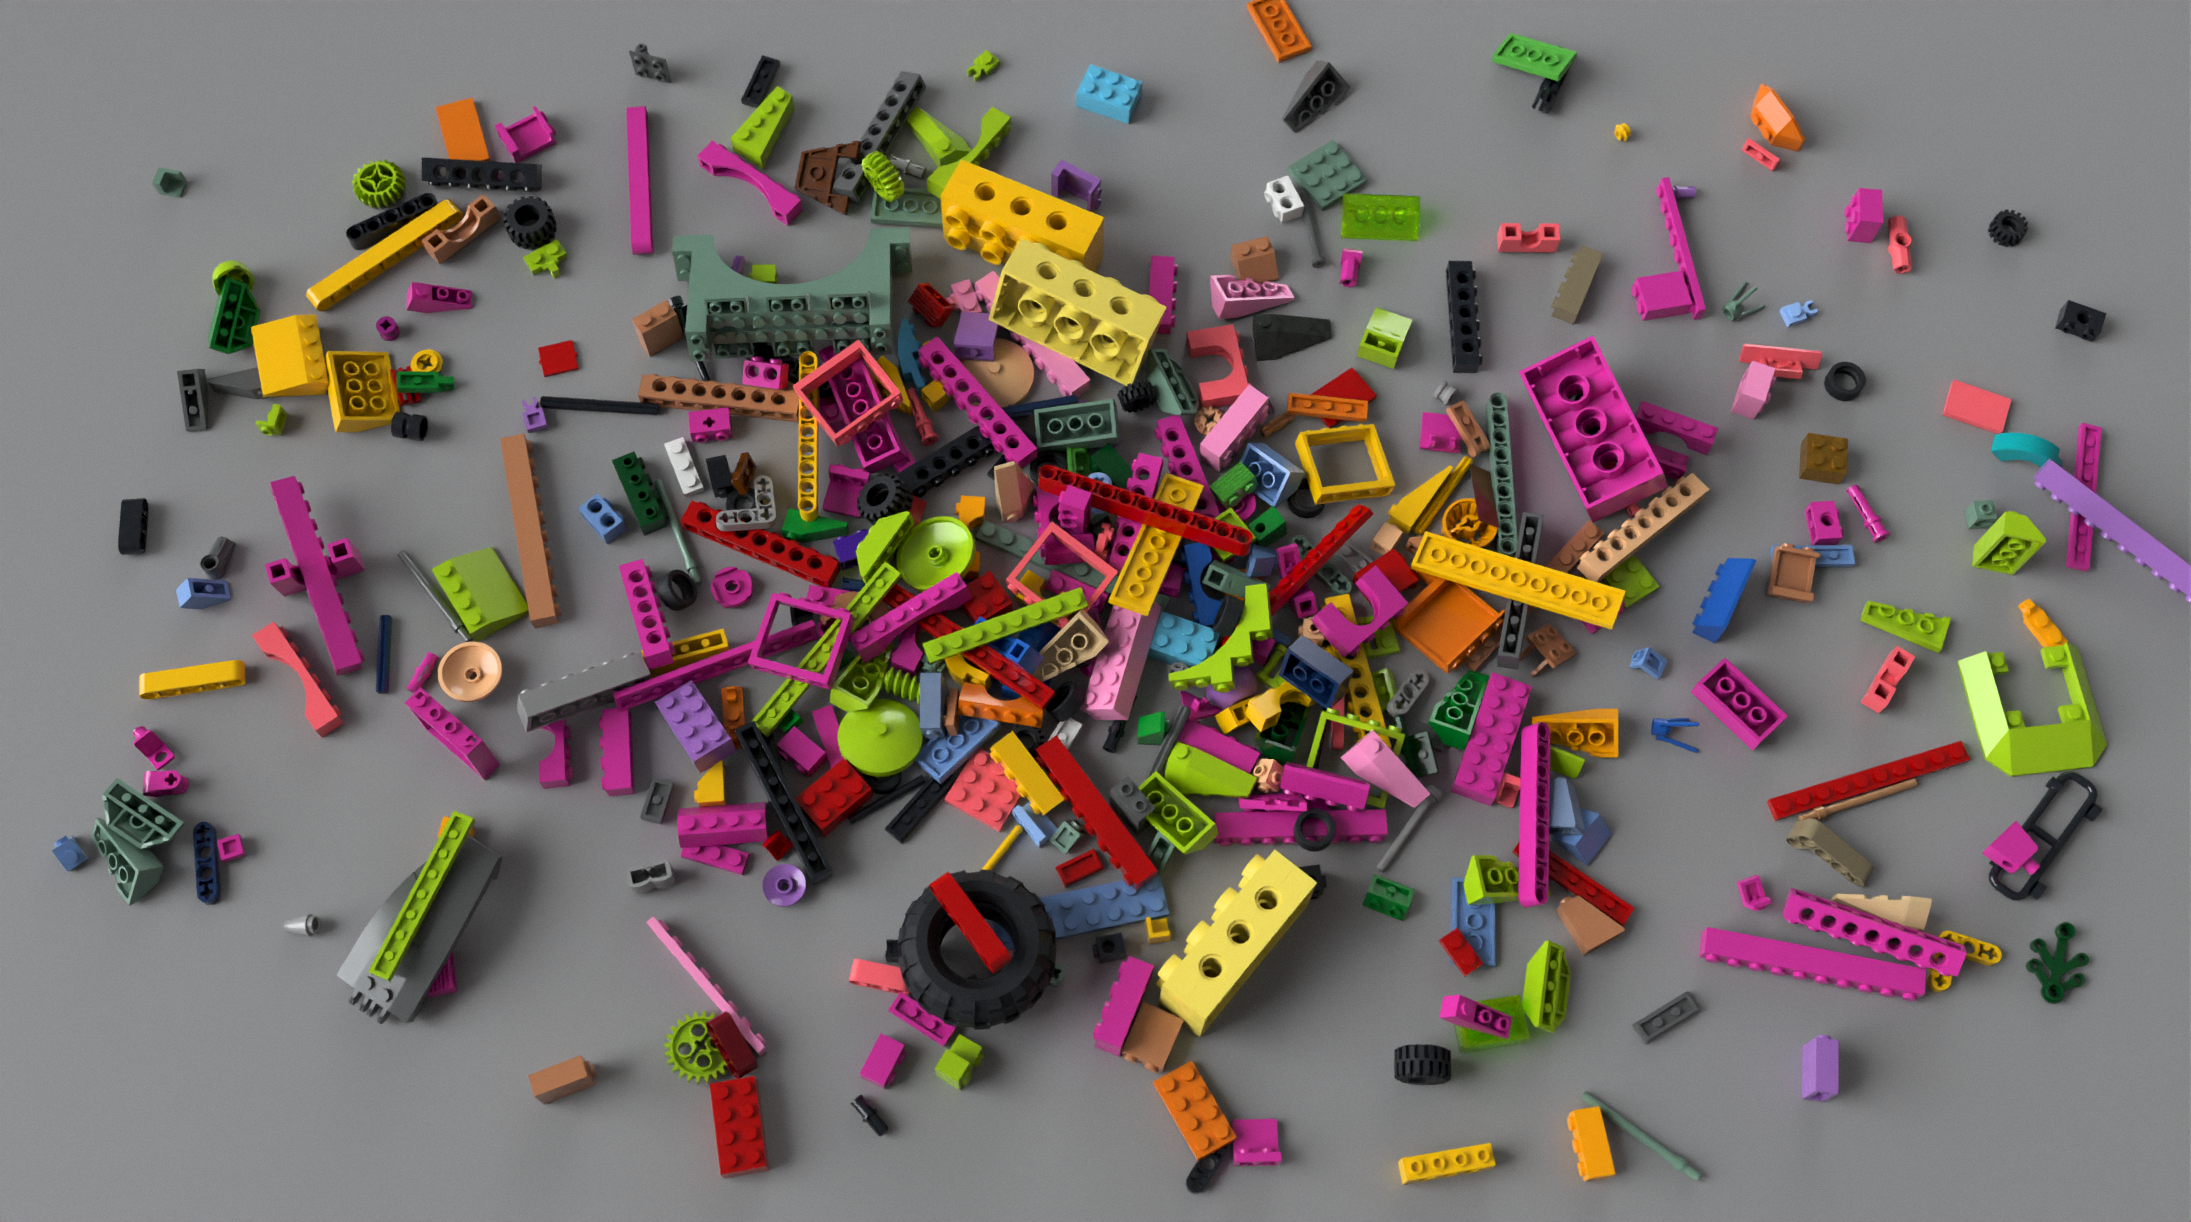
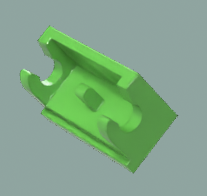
M1067 447L1068 471L1086 477L1090 475L1087 448Z

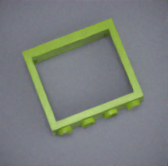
M1327 708V711L1322 710L1306 766L1313 768L1326 719L1367 731L1373 729L1378 734L1397 739L1393 752L1398 758L1405 733L1401 732V728L1389 725V728H1384L1380 726L1381 722L1370 719L1368 723L1360 721V716L1348 713L1346 717L1339 715V710ZM1382 790L1380 797L1368 794L1366 804L1384 809L1388 793Z

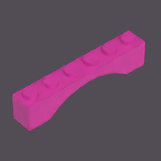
M711 141L697 155L700 167L713 176L734 177L755 186L768 200L773 216L787 226L801 213L802 205L798 195L795 193L791 194L783 185L773 182L767 174L760 173L752 164L745 163L737 154L727 151L722 144Z
M955 572L853 633L849 638L864 663L883 653L896 636L915 622L938 612L956 609L971 600V594L958 572Z

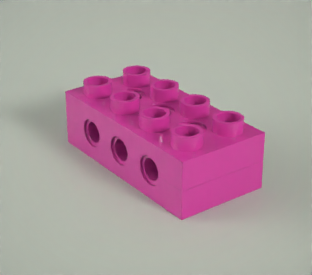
M1593 335L1519 371L1529 396L1592 523L1668 488L1664 473ZM1576 394L1583 395L1578 401L1570 400ZM1592 428H1600L1599 432L1595 435L1587 434ZM1614 461L1618 463L1614 469L1604 468L1609 462Z

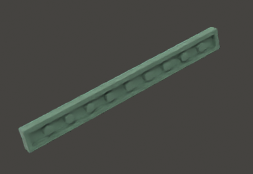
M985 520L975 536L976 541L1019 559H1023L1035 543L1031 539ZM1039 550L1029 561V563L1050 572L1056 569L1096 588L1106 578L1086 562L1045 565L1044 558H1040ZM1119 576L1114 578L1104 592L1111 595ZM1158 593L1155 602L1162 607L1159 614L1160 617L1161 612H1165L1170 598Z

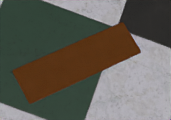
M1470 464L1478 520L1499 528L1490 472Z

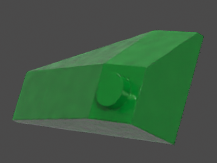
M1469 670L1456 683V686L1450 692L1448 691L1442 701L1434 706L1428 724L1444 744L1463 751L1465 750L1489 676Z

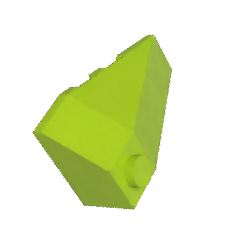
M891 642L883 653L866 663L858 655L833 684L829 702L847 712L867 709L879 694L894 643Z

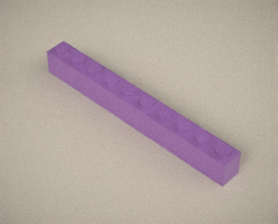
M2050 458L2035 473L2033 478L2036 480L2034 484L2043 491L2046 488L2053 493L2051 497L2060 504L2064 501L2069 505L2067 509L2076 516L2079 514L2086 518L2084 522L2093 529L2097 526L2103 531L2101 535L2110 542L2113 539L2119 543L2117 547L2126 554L2129 552L2136 556L2134 560L2143 567L2146 565L2153 569L2151 573L2160 580L2163 577L2170 582L2168 586L2177 593L2180 590L2187 595L2185 599L2191 603V565Z

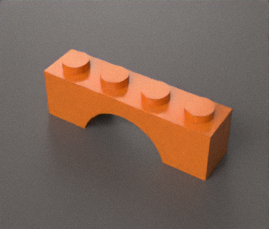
M963 682L958 704V715L1038 728L1042 727L1046 707L1044 710H1041L1022 696L1011 701L998 700L987 693L984 685Z

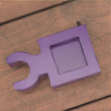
M533 397L534 402L532 405H527L526 401L522 400V405L527 411L522 414L528 433L548 428L542 407L539 408L536 397Z

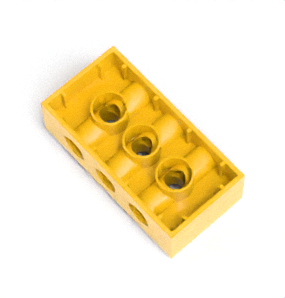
M962 159L940 196L943 234L946 242L954 249L964 251L966 248L977 251L985 261L993 265H1000L1001 262L1007 263L1021 238L1032 243H1041L1051 252L1067 260L1079 261L1086 269L1092 272H1096L1103 259L1104 217Z

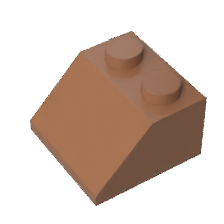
M1268 236L1231 245L1230 260L1238 280L1245 281L1246 278L1253 279V282L1261 284L1265 281L1273 282L1279 280L1275 253Z

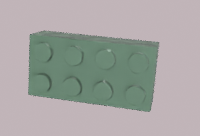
M1114 399L1034 410L1037 448L1040 452L1051 450L1060 453L1067 452V447L1089 449L1103 447L1108 443L1110 445L1121 444L1118 411Z

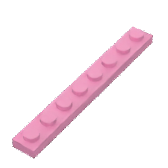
M654 916L647 921L649 927L722 1013L727 1011L732 1016L742 1036L760 1057L765 1054L767 1050L764 1045L767 1042L759 1033L753 1034L750 1030L752 1027L751 1023L745 1016L740 1018L736 1014L738 1008L731 1000L728 1002L724 1000L722 995L725 993L717 984L712 986L708 981L711 977L702 967L699 970L694 963L697 960L689 951L686 954L680 948L683 946L681 941L675 935L671 938L667 933L669 928L663 920L657 921Z

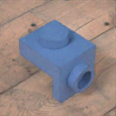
M66 835L54 843L56 846L52 849V852L67 872L88 859L75 841L74 835L69 838Z

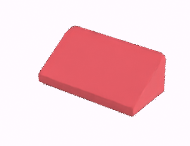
M1750 138L1747 139L1742 151L1771 171H1774L1780 164V159Z

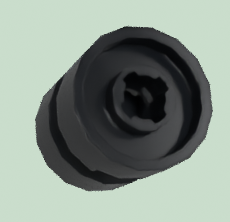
M399 411L394 414L391 422L393 437H409L410 440L423 441L428 431V419L425 415L413 414L411 416L408 413Z

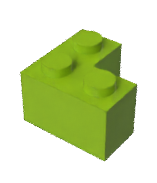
M959 1034L950 1050L946 1049L936 1065L937 1077L958 1090L962 1086L966 1087L973 1076L971 1074L974 1066L978 1067L984 1058V1055H982L983 1048Z

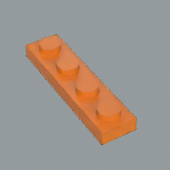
M1297 393L1288 394L1287 414L1366 422L1368 401Z

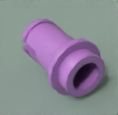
M1675 185L1672 187L1676 201L1681 198H1695L1696 196L1695 186L1678 187Z

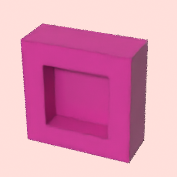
M239 833L217 840L221 860L224 863L246 856L242 836Z

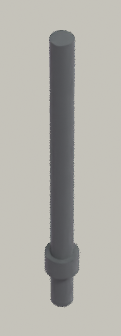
M404 550L400 551L397 556L451 623L450 627L456 634L458 633L465 642H472L473 638L465 629L466 626L462 620L457 619Z

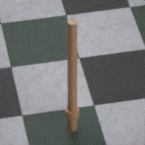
M1910 779L1827 807L1820 806L1814 808L1811 812L1799 815L1798 819L1811 818L1819 821L1827 818V815L1916 787L1917 782L1915 779Z

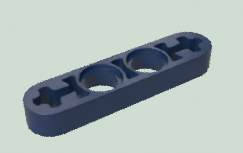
M200 822L193 829L197 897L204 904L213 905L220 899L221 895L217 833L210 823ZM205 828L209 830V832L205 834L206 840L208 842H205V838L200 834L204 832ZM211 848L210 856L201 858L202 850ZM207 868H212V876L203 879V871ZM204 884H209V890L213 892V894H210L209 899L204 896L208 894V887Z

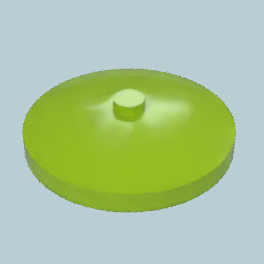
M949 516L933 517L919 523L904 537L897 553V568L902 574V579L911 588L919 592H924L955 572H958L963 579L975 559L976 543L973 534L963 522Z
M875 699L867 709L849 711L841 721L838 729V746L843 759L845 758L856 771L869 776H890L907 769L917 759L923 745V734L920 730V721L916 714L904 704L889 699Z

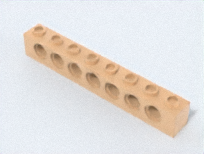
M1693 473L1687 477L1682 476L1675 483V487L1672 488L1670 486L1662 493L1661 498L1655 497L1648 504L1649 507L1647 509L1641 508L1635 514L1633 520L1627 519L1621 525L1622 528L1619 531L1617 529L1613 530L1605 542L1601 540L1594 546L1592 552L1586 551L1580 557L1581 562L1577 569L1588 580L1599 582L1703 500L1710 489Z

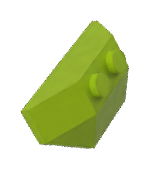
M905 511L878 519L875 525L871 526L865 539L858 544L856 555L860 575L865 585L884 562L889 564L898 552L904 537L915 524L910 512Z
M1549 940L1542 944L1527 963L1522 1008L1535 1027L1554 1033L1557 1030L1556 1028L1566 1018L1571 973L1565 957L1564 946Z

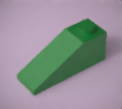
M790 508L781 529L786 540H795L801 543L849 534L847 522L818 516L814 521L807 522L801 518L798 510Z

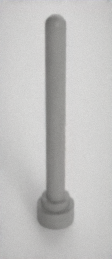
M1432 785L1426 787L1430 795L1421 802L1378 864L1377 870L1379 872L1385 871L1430 804L1438 802L1442 796V792Z

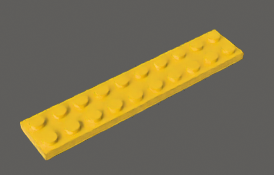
M1426 531L1411 564V569L1611 630L1614 627L1626 594L1625 590Z

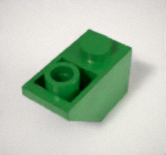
M1161 711L1139 717L1137 744L1161 746L1169 729V719H1165V712Z

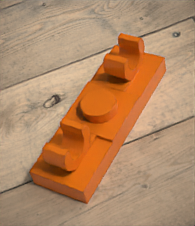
M730 686L721 688L724 729L731 738L735 748L739 749L741 746L736 738L735 730L746 725L743 687Z

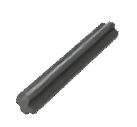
M1184 705L1179 707L1150 767L1146 780L1155 771L1160 775L1162 774L1191 713L1190 708Z

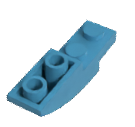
M907 318L902 319L898 335V355L904 383L912 381L918 396L922 397L921 389L927 386L928 383L925 375L921 376L919 372L922 370L918 361V349L921 348L919 340L916 341L914 338L916 332L913 324L909 325Z

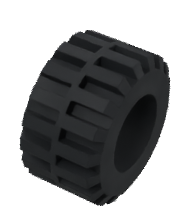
M523 196L521 200L515 199L513 201L514 204L507 206L508 210L504 212L505 217H503V221L511 241L516 246H522L523 249L531 247V250H534L538 246L541 248L543 244L550 243V238H554L557 224L552 210L545 200L542 201L539 197L534 199L533 196L528 198ZM528 220H538L531 226H522Z
M884 473L882 476L879 474L874 479L871 478L867 484L865 483L863 490H860V497L857 498L859 513L872 525H875L880 518L905 511L909 512L913 506L911 504L913 502L911 491L897 477Z
M1428 1044L1401 1046L1394 1050V1078L1400 1082L1414 1085H1437L1451 1080V1051L1441 1046Z

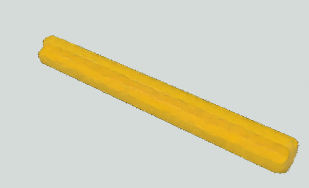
M1468 456L1462 458L1414 525V533L1417 535L1423 534L1466 474L1470 464L1472 465V458Z

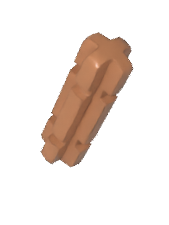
M1285 411L1284 415H1279L1270 421L1269 425L1266 424L1261 427V435L1264 438L1272 435V432L1275 433L1287 425V422L1293 421L1295 415L1287 414V411Z

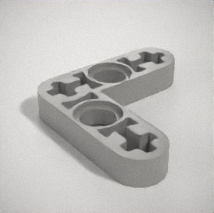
M758 476L754 480L756 508L719 512L716 515L717 528L721 531L772 528L776 524L772 480L768 476ZM761 484H765L766 492H762ZM768 499L770 503L763 505L760 503V500ZM764 512H768L769 520H765ZM750 517L752 520L745 523L741 521V518Z

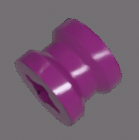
M385 316L377 321L376 329L382 339L393 341L399 336L400 329L392 317Z

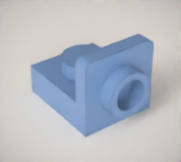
M1650 647L1634 652L1629 667L1632 669L1641 668L1654 679L1661 677L1668 660Z

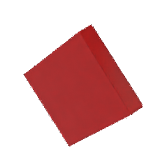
M1353 367L1310 394L1368 401V404L1375 400L1377 396ZM1320 418L1329 429L1343 421Z

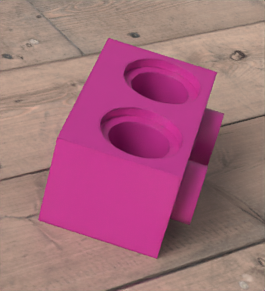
M752 356V359L744 360L742 384L773 389L787 388L789 364L782 363L781 359L764 361V357ZM755 367L759 369L758 375L755 373ZM774 369L777 371V377H776V378H775L774 375H773V370H774Z

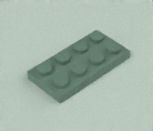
M905 188L904 194L900 198L888 202L880 197L874 189L870 220L871 223L943 228L941 199L929 193L927 189Z

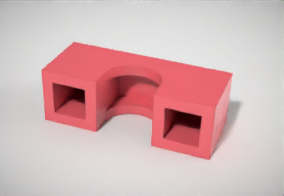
M1501 223L1497 234L1498 252H1556L1560 243L1559 224L1540 223L1536 230L1525 232L1521 230L1520 223Z
M1896 646L1886 657L1860 703L1880 713L1890 702L1896 691V685L1909 669L1915 656Z

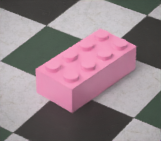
M1249 384L1200 443V459L1218 472L1222 468H1227L1232 461L1231 457L1242 450L1244 441L1247 438L1250 439L1255 434V428L1258 424H1263L1267 419L1269 398Z

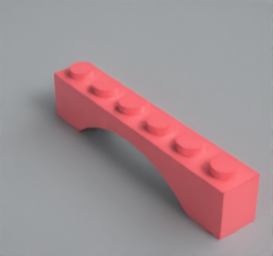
M272 622L253 634L252 637L269 659L289 665L298 672L306 692L305 716L315 731L321 737H324L344 724L340 718L343 714L336 704L331 705L329 700L332 697L325 688L321 690L319 687L321 681L315 673L311 674L308 669L311 666L304 657L300 659L297 654L300 650L294 641L291 643L288 641L287 637L290 635L284 626L278 627L275 622Z

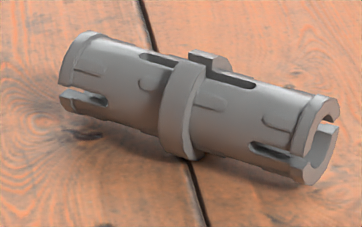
M892 154L888 158L893 166L902 171L903 174H911L921 179L926 175L927 168L912 163V160H904Z

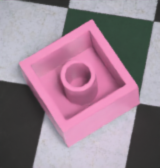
M1752 361L1741 378L1731 412L1753 420L1757 413L1761 414L1765 404L1767 405L1771 393H1769V390L1773 387L1776 377L1773 376L1775 368Z

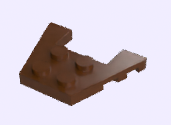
M856 140L849 144L842 143L834 147H822L801 152L794 189L847 215L850 198L848 196L832 194L839 158L858 160L861 142Z

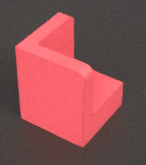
M1503 773L1493 802L1513 808L1520 790L1521 778Z

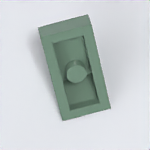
M1159 831L1146 854L1156 867L1158 877L1162 875L1169 859L1176 853L1177 849Z

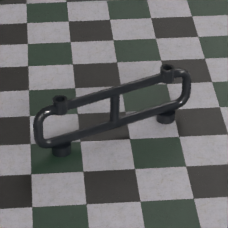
M2067 771L2061 773L2057 779L2053 776L2045 785L2049 790L2022 825L2027 834L2031 831L2051 845L2052 848L2039 864L2041 867L2032 874L2020 892H2014L1998 880V874L2003 868L1992 860L1989 862L1993 866L1989 872V881L2005 897L2014 901H2020L2030 895L2037 900L2047 888L2039 880L2084 817L2094 821L2101 813L2103 808L2095 803L2098 797L2096 787L2080 774ZM2067 780H2073L2088 791V797L2059 838L2056 839L2035 823L2055 795L2061 790Z

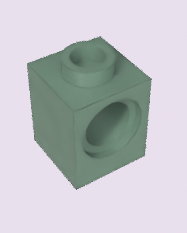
M1993 500L1973 501L1964 511L1968 529H1988L1997 519Z

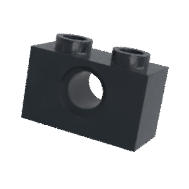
M2068 300L2060 309L2055 328L2064 333H2070L2093 342L2102 331L2106 313Z

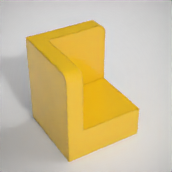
M1146 917L1145 927L1148 945L1169 942L1171 932L1168 929L1167 918L1151 920L1150 917Z

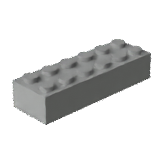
M641 652L636 654L628 653L622 659L616 661L608 660L602 666L596 668L588 667L579 674H568L556 682L548 681L543 683L541 687L523 690L518 694L517 712L527 733L614 702V692L649 680L650 672Z

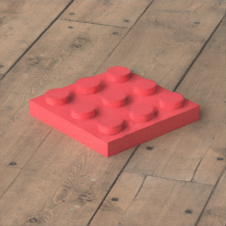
M979 748L966 763L944 801L1000 832L1011 815L1012 809L1015 808L1022 796L1018 793L1016 789L1018 786L1014 780L1010 781L1003 772L1004 767L1001 763L997 764L992 759L990 753Z

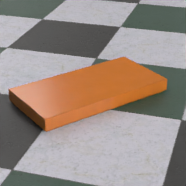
M1254 0L1247 3L1248 11L1278 63L1312 51L1309 40L1285 0Z
M473 97L435 107L449 159L490 161Z

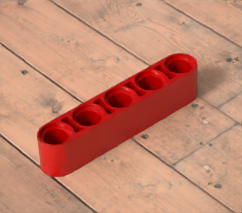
M946 872L929 884L932 893L992 973L1012 960L1008 950L949 872Z

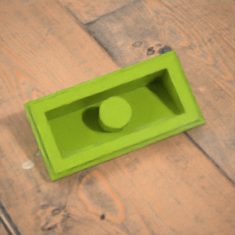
M1384 668L1371 673L1382 713L1388 712L1387 704L1397 692L1392 670ZM1400 701L1399 703H1397L1396 708H1397L1398 710H1399V707H1400V705H1401V701Z
M1550 745V770L1576 779L1585 759Z

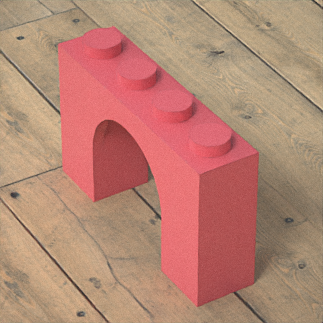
M1233 324L1187 331L1186 344L1190 358L1218 355L1225 358L1232 367V372L1224 379L1199 383L1198 395L1201 408H1207L1211 405L1213 408L1232 405L1247 386L1251 385V383H1247L1248 370L1246 365L1243 366V349L1238 346L1240 342L1239 333L1235 331Z

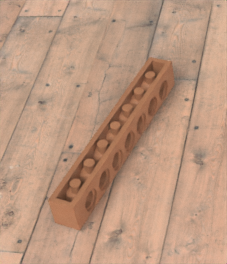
M642 375L638 393L640 402L658 403L659 407L692 411L728 407L730 415L799 422V397L793 389L778 390L752 385L742 386L736 383L724 384L713 380L708 382L699 381L695 378L680 379L676 376ZM720 395H725L723 398H717ZM740 397H744L743 400H737Z

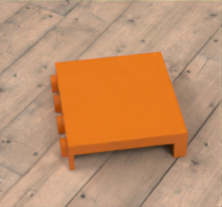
M1437 577L1404 608L1405 612L1397 619H1392V625L1399 635L1448 674L1450 671L1458 669L1466 656L1470 657L1473 655L1476 647L1480 643L1484 644L1495 629L1499 630L1503 626L1505 611L1502 610L1498 613L1465 585Z

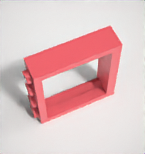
M859 339L793 385L797 396L837 447L848 443L855 434L865 431L868 425L882 419L886 412L896 409L903 401L901 392ZM862 357L891 395L841 431L835 433L807 395Z
M1051 522L1006 579L1007 588L1016 595L1019 593L1025 597L1023 600L1028 605L1043 601L1017 581L1016 578L1047 538L1052 535L1106 577L1087 601L1088 608L1084 609V611L1088 613L1117 576L1118 571L1054 522ZM1066 617L1056 619V626L1062 629L1070 620Z

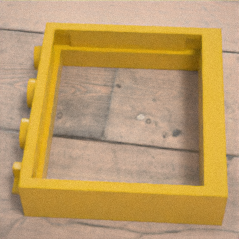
M1359 424L1350 427L1341 426L1332 429L1322 428L1314 431L1307 430L1300 432L1295 441L1315 505L1389 496L1396 486L1374 424ZM1364 440L1378 480L1322 487L1309 446Z

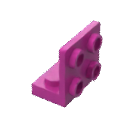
M1276 1119L1232 1121V1129L1237 1136V1140L1233 1142L1234 1166H1271L1281 1163Z

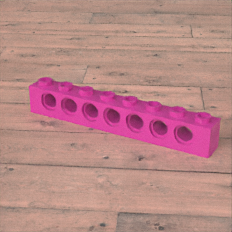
M938 336L918 349V361L921 366L929 369L932 378L943 385V390L948 396L952 395L959 409H964L969 420L980 427L985 438L989 437L994 448L1005 455L1007 463L1014 461L1022 469L1037 458V447ZM941 361V362H943V363H941V364H936L935 362ZM954 375L955 377L948 378L947 376ZM961 389H967V391H965V392H961V391H959V390H961ZM980 403L978 406H973L972 404ZM985 417H992L991 420H986V419H984V418H985ZM998 431H1004L1005 433H1004V434H998L997 432H998ZM1011 445H1017L1018 447H1017V448H1010L1009 446H1011Z
M1180 415L1157 420L1154 434L1157 441H1161V451L1163 457H1167L1169 461L1168 469L1170 474L1204 485L1197 506H1202L1205 509L1198 510L1195 508L1194 512L1216 518L1220 515V512ZM1169 438H1175L1177 440L1170 441ZM1180 454V455H1182V456H1184V457H1183V458H1177L1175 455ZM1182 472H1189V473H1191V474H1190V475H1184V474H1182ZM1210 548L1212 561L1210 562V564L1215 559L1222 562L1219 559V557L1214 553V551ZM1235 555L1224 563L1235 561Z
M1792 887L1782 909L1783 918L1789 923L1804 924L1812 931L1819 932L1821 930L1827 932L1833 938L1848 939L1856 946L1862 947L1865 945L1871 947L1877 953L1884 954L1886 952L1892 954L1900 961L1909 960L1915 962L1921 968L1928 969L1930 967L1936 969L1938 973L1945 976L1953 975L1957 977L1967 954L1964 945ZM1805 908H1810L1813 910V913L1805 915L1802 911ZM1829 915L1835 917L1832 922L1823 920L1824 917ZM1848 923L1857 925L1854 929L1845 928ZM1871 930H1875L1878 932V934L1874 937H1870L1867 935V933ZM1891 938L1900 939L1897 944L1888 942ZM1914 945L1922 947L1919 951H1912L1910 949ZM1935 953L1944 954L1940 959L1932 957Z

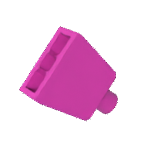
M2017 821L2011 824L1982 852L1987 858L2012 874L2022 867L2032 875L2041 867L2031 858L2038 850V846Z

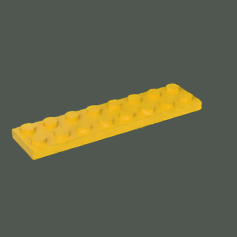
M1165 473L1154 499L1194 512L1204 485ZM1142 524L1109 597V603L1148 617L1183 537Z

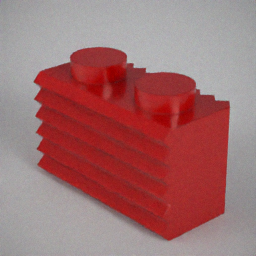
M930 283L918 284L908 300V303L912 305V310L917 314H921L925 318V323L930 327L943 326L953 311L954 306L944 296H941Z

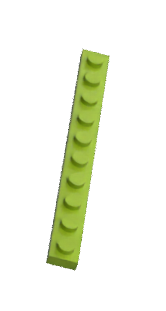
M887 562L882 564L846 607L855 618L850 635L858 630L902 577V574ZM836 619L796 668L818 674L823 672L828 664L842 620ZM787 678L752 720L755 721L759 731L766 737H769L811 685Z

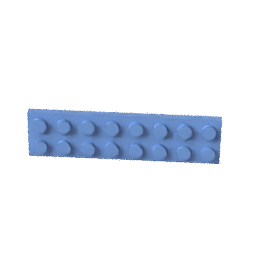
M1156 876L1136 891L1132 886L1128 887L1124 880L1040 898L1045 905L1048 916L1052 918L1056 940L1144 922L1146 917H1150L1153 920L1169 916L1161 876ZM993 922L995 934L1007 950L1014 949L1013 942L1006 930Z

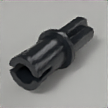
M859 1095L852 1101L851 1105L863 1117L862 1121L864 1123L867 1122L879 1137L889 1130V1127L877 1114V1109H873L864 1099L863 1095Z

